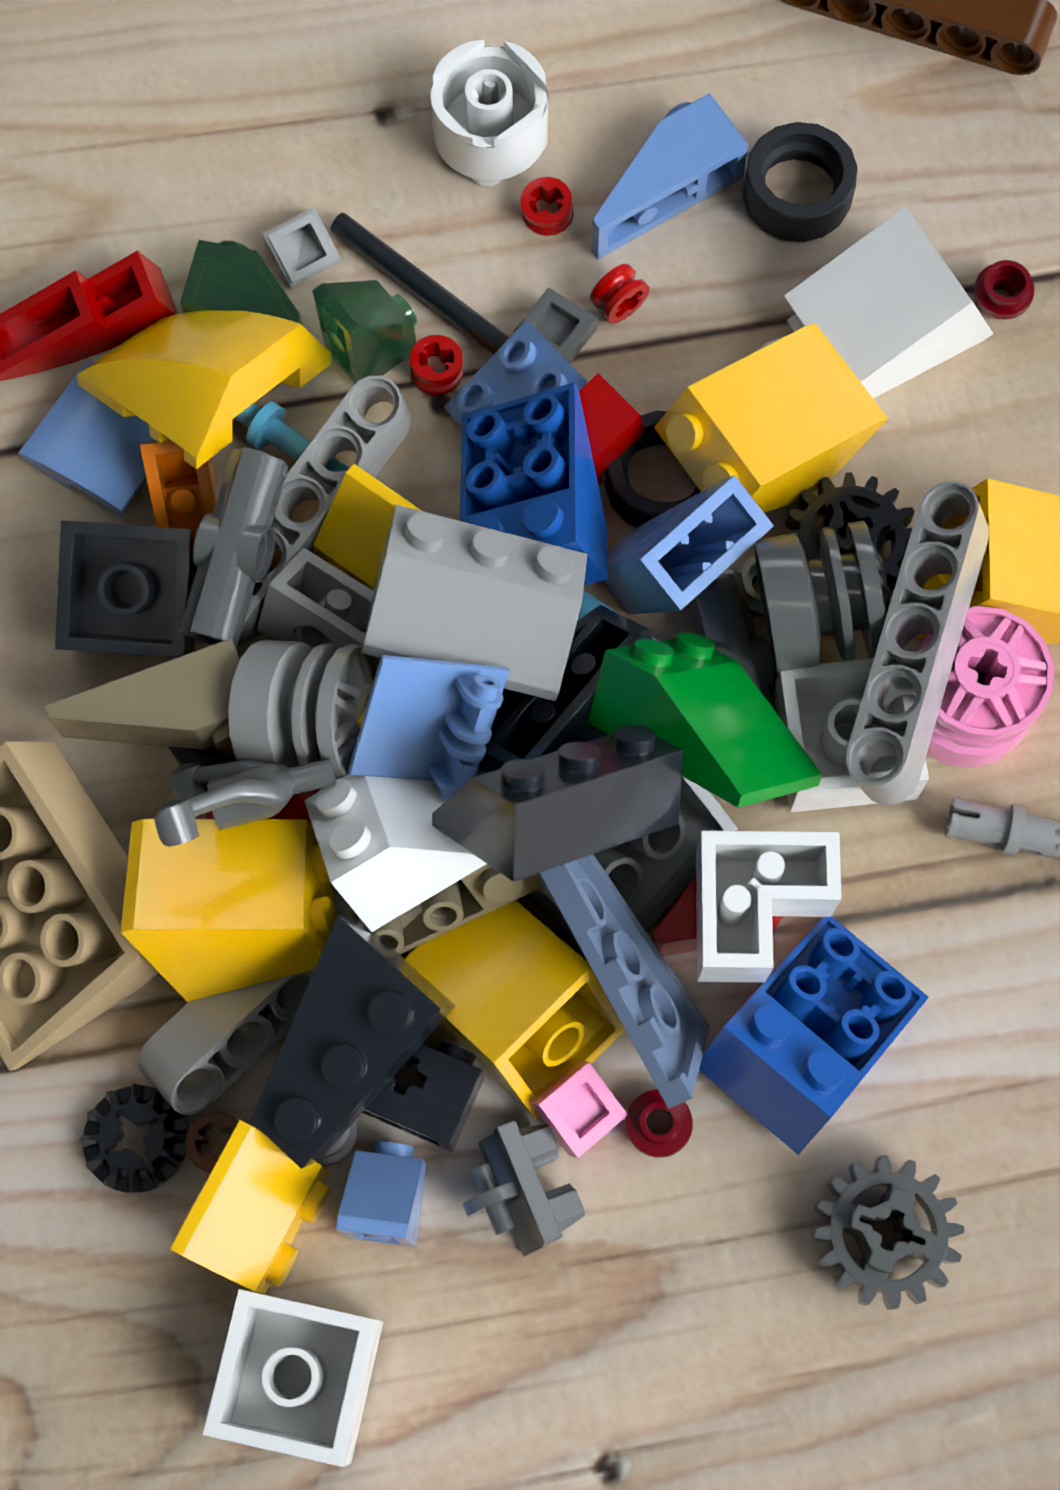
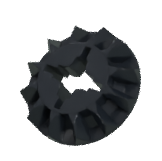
M133 1083L128 1087L107 1091L105 1097L95 1108L87 1112L84 1133L79 1140L83 1147L86 1167L105 1186L125 1193H141L161 1186L178 1171L187 1153L185 1142L189 1128L185 1115L176 1112L156 1088ZM122 1115L138 1127H143L147 1124L153 1125L159 1121L157 1125L150 1128L151 1132L143 1138L146 1147L144 1152L149 1161L145 1162L143 1157L137 1155L129 1148L123 1149L120 1152L115 1150L110 1153L111 1150L118 1147L117 1143L125 1137L121 1127L124 1125L120 1118Z

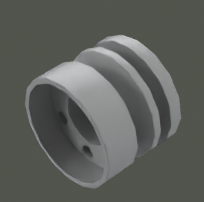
M262 640L251 644L239 660L231 683L228 705L229 736L236 759L238 761L255 760L281 764L288 768H293L330 758L336 779H341L349 774L348 769L360 731V727L356 722L368 704L380 659L375 656L362 654L363 645L348 644L340 647L334 643H324L313 648L303 642Z

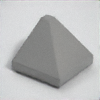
M315 207L262 234L290 288L342 261Z

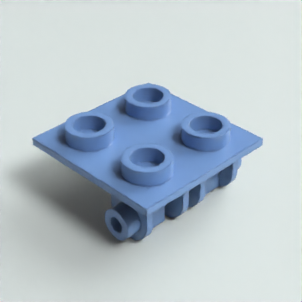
M526 320L444 408L462 427V415L573 382H575L580 391L588 381Z
M381 655L348 769L349 774L435 781L439 787V797L447 801L470 779L476 776L480 761L484 759L486 753L485 745L490 741L492 735L491 727L496 711L501 707L503 701L502 693L510 670L508 667Z

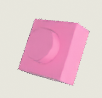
M579 1061L530 1103L544 1123L550 1126L553 1135L566 1153L575 1158H579L628 1115L590 1062Z

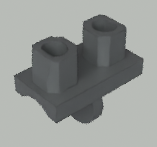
M512 1121L495 1128V1133L478 1143L486 1164L470 1172L480 1195L464 1202L463 1207L467 1218L487 1212L496 1235L513 1229L522 1254L525 1257L544 1249L563 1237L561 1232L584 1217L585 1210L576 1189L570 1183L546 1193L541 1185L535 1169L553 1163L559 1158V1147L550 1126L543 1124L519 1129L516 1121Z

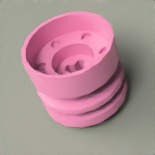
M974 606L968 609L927 755L947 765L975 768L999 761L1018 746L1029 728L1042 713L1053 692L1054 663L1047 644L1028 621L1000 608ZM927 634L919 650L927 647L934 635ZM976 671L985 673L984 681L986 685H981L977 682L978 672Z

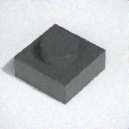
M548 287L516 327L514 333L528 320L571 363L597 330V317Z

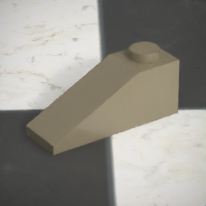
M231 638L45 705L44 708L48 719L64 738L206 750L215 746L220 750L231 749L233 746L229 736L228 705L231 683L240 657Z

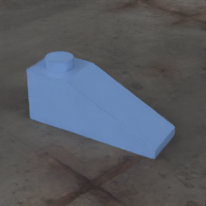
M710 93L692 103L683 102L672 108L659 121L592 220V252L597 259L602 258L744 177L748 143Z

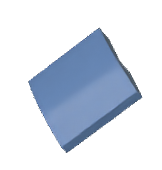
M87 359L78 373L93 364L94 361ZM76 374L18 454L20 458L67 489L71 490L73 486L122 517L147 482L140 443L155 441V439L150 437L149 425L139 417H122L78 385Z

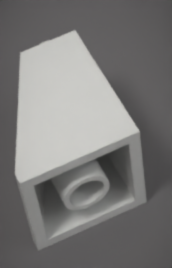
M906 206L784 295L795 311V314L787 319L793 331L795 332L809 324L816 323L872 398L975 346L993 334L973 301Z

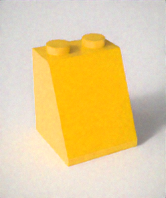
M816 323L688 386L654 428L701 492L727 477L735 475L765 513L798 502L800 493L804 489L817 495L821 478L827 477L831 480L888 420V417Z
M987 478L971 488L977 496L988 524L989 540L969 608L981 606L1004 609L1028 621L1045 640L1046 644H1060V496ZM952 516L943 523L941 528H956L964 523L968 516ZM935 575L925 583L923 589H938L949 581L951 575ZM920 634L916 637L925 639L927 634Z
M141 819L132 822L121 934L187 1002L315 969L338 911L334 904V886L330 882L314 829L307 819H264L223 830L217 828L215 819H195L199 836L189 842L171 847L165 846L160 841L155 826V819Z
M516 900L411 949L405 958L412 967L455 1005L441 1024L467 1051L476 1056V1060L535 1119L539 1115L530 1104L534 1099L579 1061H586L592 1064L625 1031L590 964Z

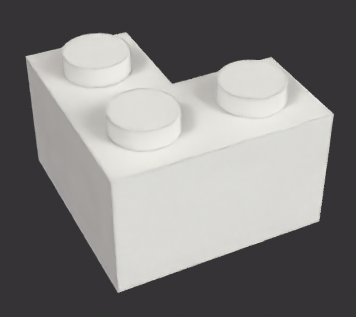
M701 831L696 848L697 982L765 983L773 969L772 916L831 917L842 900L839 832Z

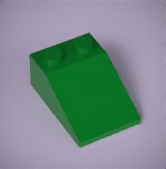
M682 632L675 639L662 641L639 639L632 646L605 650L587 723L609 735L613 734L618 727L625 725H642L651 728L657 736L683 750L682 777L737 808L819 786L822 773L739 662L715 650V642L696 633Z

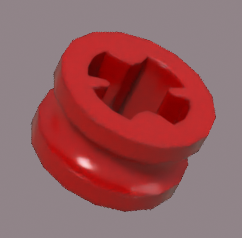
M540 177L531 181L523 189L520 203L523 221L527 228L535 234L554 236L564 232L571 225L574 211L572 193L567 184L557 178ZM541 199L548 204L557 201L558 212L551 215L549 211L542 210L538 213L536 202Z
M628 263L616 266L607 272L598 281L590 294V301L597 308L605 307L604 317L611 324L621 322L632 315L649 294L650 287L643 279L634 280L636 271Z
M429 335L413 345L410 352L411 379L415 387L425 394L439 396L452 392L460 384L463 377V353L458 343L450 337L443 335ZM439 356L442 364H445L446 371L434 373L431 365H428V358Z

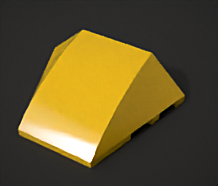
M198 310L161 318L77 374V382L81 388L122 417L137 416L149 425L150 437L161 443L170 439L184 449V461L198 469L232 442V419L280 382L300 389L331 365L332 353L300 323L247 311Z

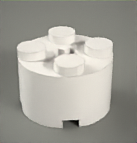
M477 40L454 48L440 60L433 74L430 105L434 141L443 160L455 171L470 177L474 183L484 187L497 185L502 179L516 176L528 169L539 158L548 142V92L545 73L537 59L517 44L504 41V47L485 46L484 40Z

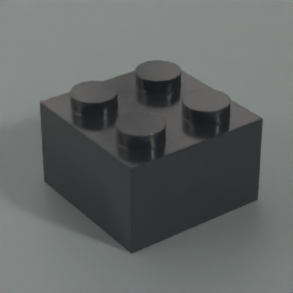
M61 520L55 649L177 658L194 652V638L185 636L179 630L197 572L194 565L193 550L198 530Z

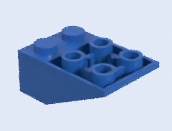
M573 382L462 415L460 521L586 553L587 563L584 585L608 580L607 525L578 386Z
M832 916L822 917L767 978L765 983L755 991L722 1028L704 1052L699 1070L799 1155L832 1118L929 996Z

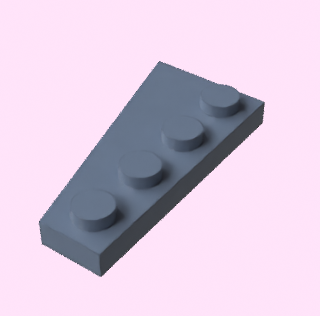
M594 854L538 873L539 881L553 896L668 1109L692 1099L710 1025Z

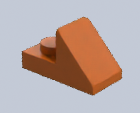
M170 439L161 443L156 440L140 443L156 527L198 530L204 516L208 513H214L217 503L215 491L218 481L211 458L198 469H195L184 461V449Z

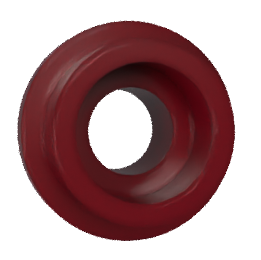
M1011 260L998 261L984 268L978 275L973 289L974 299L978 307L988 316L1001 320L1013 319L1025 313L1030 307L1035 293L1034 283L1028 270L1020 263ZM1005 289L1012 297L1001 296L994 290Z
M658 1089L641 1094L630 1105L627 1112L628 1115L626 1116V1132L630 1142L638 1151L649 1157L666 1158L678 1153L687 1144L693 1129V1119L686 1102L668 1109ZM654 1111L667 1113L672 1120V1129L664 1135L652 1133L646 1122L649 1114Z

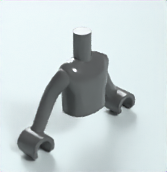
M331 759L293 768L255 760H239L202 766L201 762L183 764L176 768L170 779L173 799L163 803L155 817V826L159 839L165 846L171 847L197 838L199 833L195 817L212 811L219 830L270 818L279 813L294 794L335 785L336 778Z

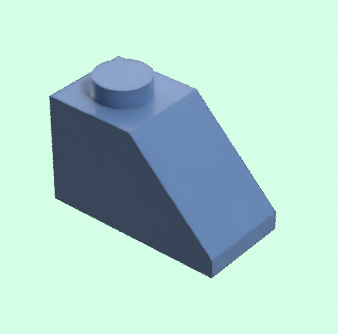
M374 1141L372 1152L355 1150L338 1213L337 1231L350 1239L416 1247L427 1164L424 1159L412 1158L413 1146Z

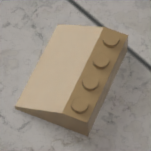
M6 741L0 746V1056L9 1071L19 1069L142 988L159 973L121 934L128 857L55 742Z

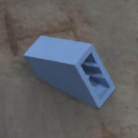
M729 476L631 531L607 553L608 580L602 582L629 615L680 611L774 525L736 476Z

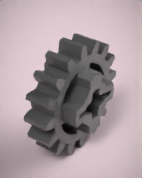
M887 1155L876 1158L874 1173L869 1174L866 1167L860 1161L853 1163L849 1166L850 1177L853 1183L849 1185L844 1180L835 1176L827 1184L831 1193L836 1197L835 1202L819 1201L814 1208L818 1214L828 1219L827 1226L811 1232V1239L828 1242L830 1249L829 1252L825 1253L817 1261L819 1266L829 1267L836 1264L842 1272L837 1277L834 1287L840 1291L851 1286L853 1283L859 1285L858 1303L864 1306L870 1305L877 1292L882 1293L887 1310L899 1309L901 1291H905L914 1304L927 1301L926 1291L922 1283L927 1281L937 1288L945 1287L949 1281L939 1266L941 1263H959L962 1255L955 1249L948 1247V1238L965 1233L963 1225L947 1223L945 1213L952 1210L958 1204L955 1197L944 1198L938 1201L933 1192L938 1187L941 1178L934 1174L922 1182L916 1180V1162L909 1159L904 1162L898 1173L892 1172L891 1163ZM887 1186L879 1205L868 1208L860 1204H851V1201L863 1190ZM915 1200L925 1211L931 1232L922 1229L913 1211ZM890 1216L894 1218L893 1230L901 1234L902 1239L909 1242H896L883 1249L880 1247L881 1234L872 1230V1226L866 1223H879ZM843 1232L854 1237L861 1251L862 1258L859 1266L853 1261L846 1249ZM906 1256L913 1260L919 1259L924 1261L909 1276L902 1279L887 1280L896 1260Z

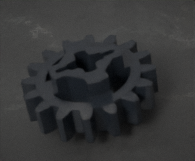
M847 472L842 486L836 488L827 477L821 478L817 490L818 496L804 489L800 493L797 504L799 509H790L785 526L791 531L786 532L785 535L797 534L807 560L819 558L821 531L818 532L815 539L811 540L810 529L821 515L824 519L822 527L832 526L835 532L840 554L848 553L847 524L864 520L878 554H880L879 549L883 548L884 543L890 540L891 553L883 565L888 587L894 590L912 532V528L906 527L911 523L915 513L912 507L897 510L894 506L900 491L894 488L884 495L876 492L878 478L874 476L869 478L865 487L856 486L852 472ZM845 535L846 538L841 540L840 536Z

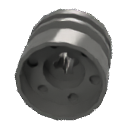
M864 520L847 524L848 553L840 554L832 526L821 529L818 559L807 560L801 541L796 533L759 539L754 544L765 622L777 674L782 671L818 666L821 657V637L833 635L843 661H852L855 659L853 631L861 630L869 657L875 656L890 606V597L882 558L872 543Z

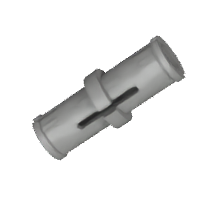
M959 797L952 798L946 821H950V824L945 826L946 838L952 839L954 837L1001 847V854L1013 857L1016 856L1018 851L1060 860V820L1026 813V807L1011 804L1009 809L961 800Z

